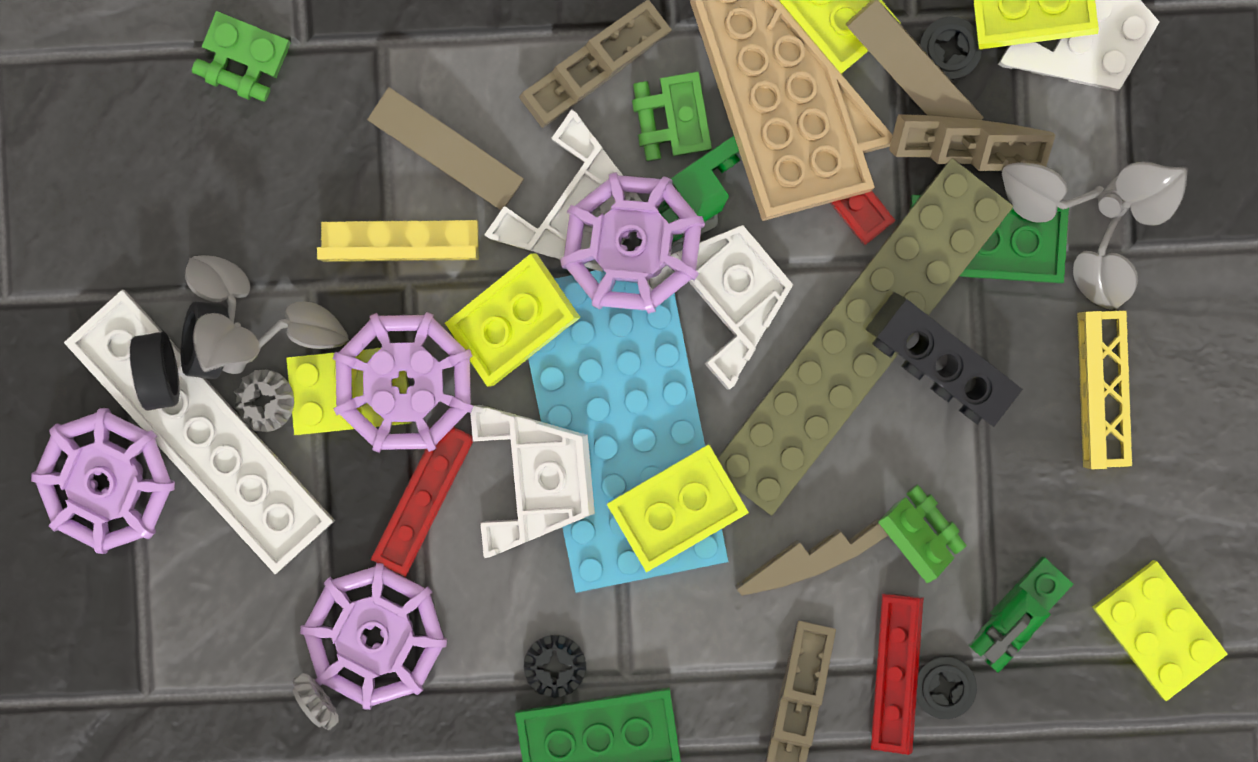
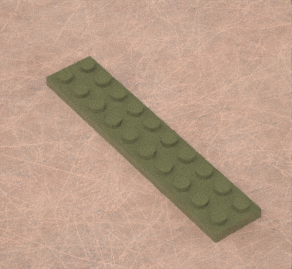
M953 158L943 166L717 457L734 488L771 516L775 513L898 354L894 353L890 358L872 345L876 337L865 330L892 293L896 292L905 297L929 316L1014 207L1012 204ZM912 333V334L908 337L907 342L911 339V337L914 335V333Z

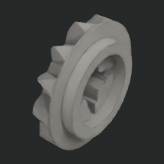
M266 369L254 370V372L242 378L239 388L234 391L237 398L236 405L233 408L239 412L242 421L253 428V431L269 432L277 430L288 421L294 407L292 388L289 382L275 371ZM260 390L262 395L275 396V400H270V403L265 404V411L262 406L252 405V402L260 397Z
M302 673L293 679V694L301 709L316 726H323L325 729L331 730L339 722L335 706L330 701V697L327 696L323 688L310 675Z

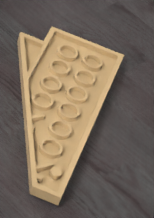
M690 0L762 221L872 191L875 186L864 153L890 147L893 135L779 0Z

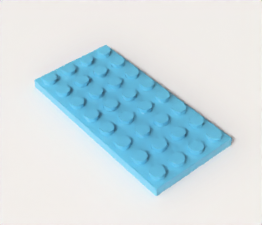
M590 271L599 284L606 275L604 271ZM572 275L555 278V281L581 318L528 358L541 422L588 435L595 514L562 527L575 592L578 593L729 562L723 532L720 529L646 573L607 506V503L705 446L675 294H672L657 306L656 312L650 314L646 310L614 307L598 309L592 306V300ZM616 281L612 290L614 292L640 294L638 284L633 282Z

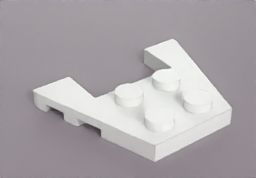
M1095 0L1099 26L1098 34L1059 39L1053 51L1036 42L1010 45L1007 47L998 65L1004 68L1025 70L1032 74L1048 75L1067 79L1070 82L1118 91L1148 43L1159 21L1141 0Z
M572 109L551 139L583 161V166L538 229L504 206L484 234L489 239L560 260L564 257L569 222L567 210L570 205L575 206L609 179V174L617 172L618 175L623 176L578 114ZM624 192L625 200L643 202L637 193ZM610 197L591 214L595 217L601 214L605 215L612 209L611 206L616 203L614 197ZM585 224L581 249H588L591 244L593 227ZM595 259L584 264L586 268L603 271Z
M744 225L699 243L696 271L699 274L695 281H689L734 335L727 344L705 362L706 366L727 390H730L736 384L743 367L750 360L756 350L757 343L766 328L770 326L793 286L791 281ZM682 250L671 254V256L681 260ZM665 266L658 276L648 280L651 290L656 288L675 271Z
M474 405L470 413L473 441L511 440L518 519L493 520L481 523L484 558L492 557L595 514L588 435L488 406Z

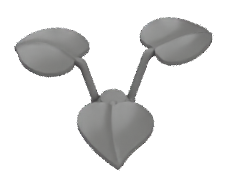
M1150 162L1132 163L1124 167L1106 188L1097 186L1093 191L1070 200H1062L1068 190L1067 183L1057 172L1045 166L1032 163H1011L1003 167L1002 177L1009 203L1014 206V211L1024 219L1032 222L1050 221L1056 215L1058 207L1067 209L1090 199L1098 198L1099 210L1103 215L1111 218V221L1100 243L1098 253L1083 251L1077 256L1073 266V276L1077 287L1091 302L1106 309L1117 310L1136 291L1138 276L1134 265L1126 257L1117 253L1106 254L1107 246L1114 230L1129 208H1131L1134 218L1145 225H1159L1169 220L1182 201L1186 187L1187 169L1183 167H1167Z
M201 255L189 258L185 269V280L189 288L197 296L212 302L227 300L229 318L217 313L201 316L195 325L194 345L199 363L204 372L224 366L223 371L227 373H241L246 364L257 357L261 347L283 328H287V336L292 342L307 348H335L348 343L347 332L332 313L318 304L304 301L290 304L285 310L286 319L279 320L257 340L251 331L241 327V324L238 322L234 323L235 298L246 297L250 292V282L246 274L234 263L216 256Z

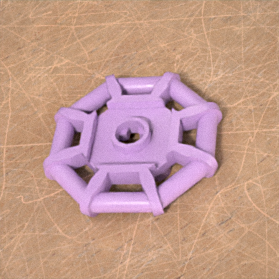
M615 172L609 174V179L575 206L570 205L567 210L569 222L564 257L560 259L562 268L567 269L590 297L592 306L598 309L614 307L646 310L650 314L656 312L657 306L687 282L696 280L699 274L696 271L701 228L705 226L703 217L698 216L672 185V179L663 176L661 179L620 176ZM624 192L650 194L648 202L625 200ZM610 197H614L616 203L611 206L612 209L605 215L601 214L595 217L591 214ZM664 200L679 217L678 220L670 224L657 210ZM584 224L593 227L591 244L588 249H581ZM630 232H636L637 238L642 240L641 245L637 246L634 251H628L627 246L621 245L622 239L630 237ZM684 233L682 258L679 260L671 256L673 235ZM595 259L606 275L600 284L584 266L585 263ZM665 266L675 271L656 288L651 290L648 280L658 276ZM616 281L638 283L640 294L614 292L612 290Z
M426 312L425 315L379 316L378 313L370 315V320L339 352L334 353L332 358L335 360L336 407L333 408L336 416L341 415L373 446V451L379 453L381 450L428 449L429 452L437 449L436 444L467 412H472L474 406L471 405L470 358L473 355L470 349L466 350L433 318L434 314ZM387 331H417L415 342L391 343ZM428 335L449 357L439 362L423 347ZM377 336L382 344V348L367 363L356 358ZM454 367L455 396L443 394V369ZM351 368L363 371V395L352 398ZM399 371H407V377L414 378L415 381L414 386L408 387L406 394H400L399 387L392 385V379L399 377ZM440 401L450 406L443 416L430 428L424 417ZM368 403L384 419L379 429L356 408ZM392 422H416L419 433L389 434Z
M99 408L94 414L63 425L55 424L49 430L51 436L36 471L31 473V481L36 483L51 522L49 527L54 532L59 530L94 548L98 554H106L109 549L141 538L150 539L156 533L155 525L170 491L175 489V481L170 480L156 443L157 435L152 430L148 432L111 414L109 408ZM94 430L95 442L79 447L74 437ZM110 431L134 442V444L126 450L110 442ZM63 450L68 457L61 473L55 472L53 470ZM142 452L153 479L143 480L142 465L135 459ZM104 473L108 477L110 486L99 491L97 489L98 482L93 477L94 475ZM59 484L61 490L65 489L68 499L65 501L68 507L64 510L54 485ZM141 491L152 492L144 513L141 515L134 509ZM77 514L93 522V530L72 520L74 515ZM124 517L130 525L113 532H109L108 521Z
M376 563L374 567L336 579L329 577L324 582L325 588L306 624L301 625L300 634L304 635L317 676L315 679L319 686L323 684L362 705L363 709L371 710L372 706L413 693L416 695L420 694L424 690L422 686L443 647H447V638L443 637L430 595L433 593L428 586L424 588L384 567V564ZM372 584V596L363 597L351 602L346 594V591ZM384 585L411 599L403 607L382 596ZM334 602H336L343 610L333 628L324 626L323 623ZM417 607L426 635H415L413 631V624L408 613ZM376 626L381 629L380 635L384 638L382 644L376 642L371 647L366 644L368 637L363 632L365 628L372 630ZM321 638H332L333 644L335 643L338 660L329 665ZM413 645L422 647L424 650L411 672L403 663ZM345 667L365 678L363 687L337 673ZM396 672L401 680L375 689L374 678L380 675Z

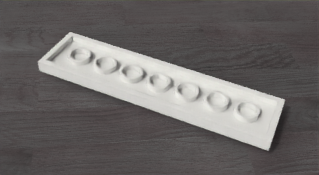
M121 290L64 343L142 429L148 432L152 430L157 435L155 440L159 448L271 571L277 574L335 520L248 424L242 421L238 413L206 378L189 377L182 372L180 350L171 340L179 375V403L173 407L149 411L142 408L135 391L131 373L130 342L134 336L163 331L126 290Z

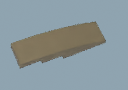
M646 0L590 39L583 48L555 66L551 73L523 91L519 98L539 125L544 128L669 34L672 29L650 0Z
M871 0L846 23L851 32L926 115L977 120L984 118L879 0Z
M388 87L367 119L370 123L499 210L508 205L524 181L521 176L390 87Z
M898 114L889 151L895 157H931L937 164H947L953 158L959 164H972L978 171H1002L1005 165L1011 163H1032L1046 167L1055 134L1045 130L977 119Z
M877 518L849 540L838 529L808 551L796 540L736 584L735 587L741 596L782 588L822 574L860 555L889 535L878 523L880 519Z
M797 621L765 762H807L809 748L813 742L819 707L822 705L836 629Z

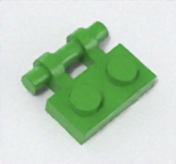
M216 11L202 45V48L215 53V57L211 63L197 58L193 64L192 73L205 78V83L215 87L221 84L236 90L238 96L247 100L253 97L266 102L271 88L258 83L261 74L264 73L277 78L291 42ZM229 60L247 66L246 74L240 76L226 70Z
M699 71L660 78L662 94L650 95L648 81L633 84L635 99L632 100L633 111L638 112L641 129L638 140L639 146L644 147L646 161L662 159L659 144L666 142L671 143L673 157L712 150ZM664 107L668 129L656 130L653 109Z
M917 484L906 493L914 503V506L905 497L895 503L878 523L928 584L938 578L955 558L946 545L954 555L962 551L967 545L958 535L960 530L954 522H948L937 509L938 502L931 494L926 495ZM924 517H925L926 520L930 523V525L934 528V530L936 531V534H935L934 531L930 528V526L926 523V521L923 519Z

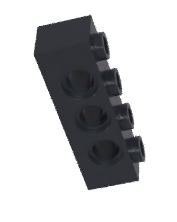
M896 292L892 293L865 329L876 337L872 345L890 358L894 353H897L905 360L901 365L903 369L918 380H921L924 375L932 380L934 384L930 389L948 403L953 397L963 405L959 411L977 425L983 419L994 427L1023 390L916 305ZM918 332L919 339L916 345L907 348L908 337L912 333ZM947 354V364L941 370L936 371L938 359ZM976 377L975 387L965 393V385L968 380Z

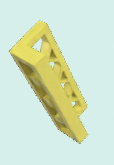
M479 221L321 222V247H317V259L323 262L479 260Z
M1127 312L1077 313L1083 468L1107 469V467L1132 466ZM1116 319L1117 336L1106 346L1102 342V320ZM1116 345L1118 356L1112 351ZM1106 355L1118 364V375L1109 385L1104 381L1103 359ZM1118 383H1119V394L1116 393V392L1113 390V388H1114ZM1108 394L1118 401L1120 406V413L1110 424L1105 420V397ZM1119 422H1120V433L1115 429V427L1118 425ZM1110 432L1121 442V458L1107 459L1106 436Z

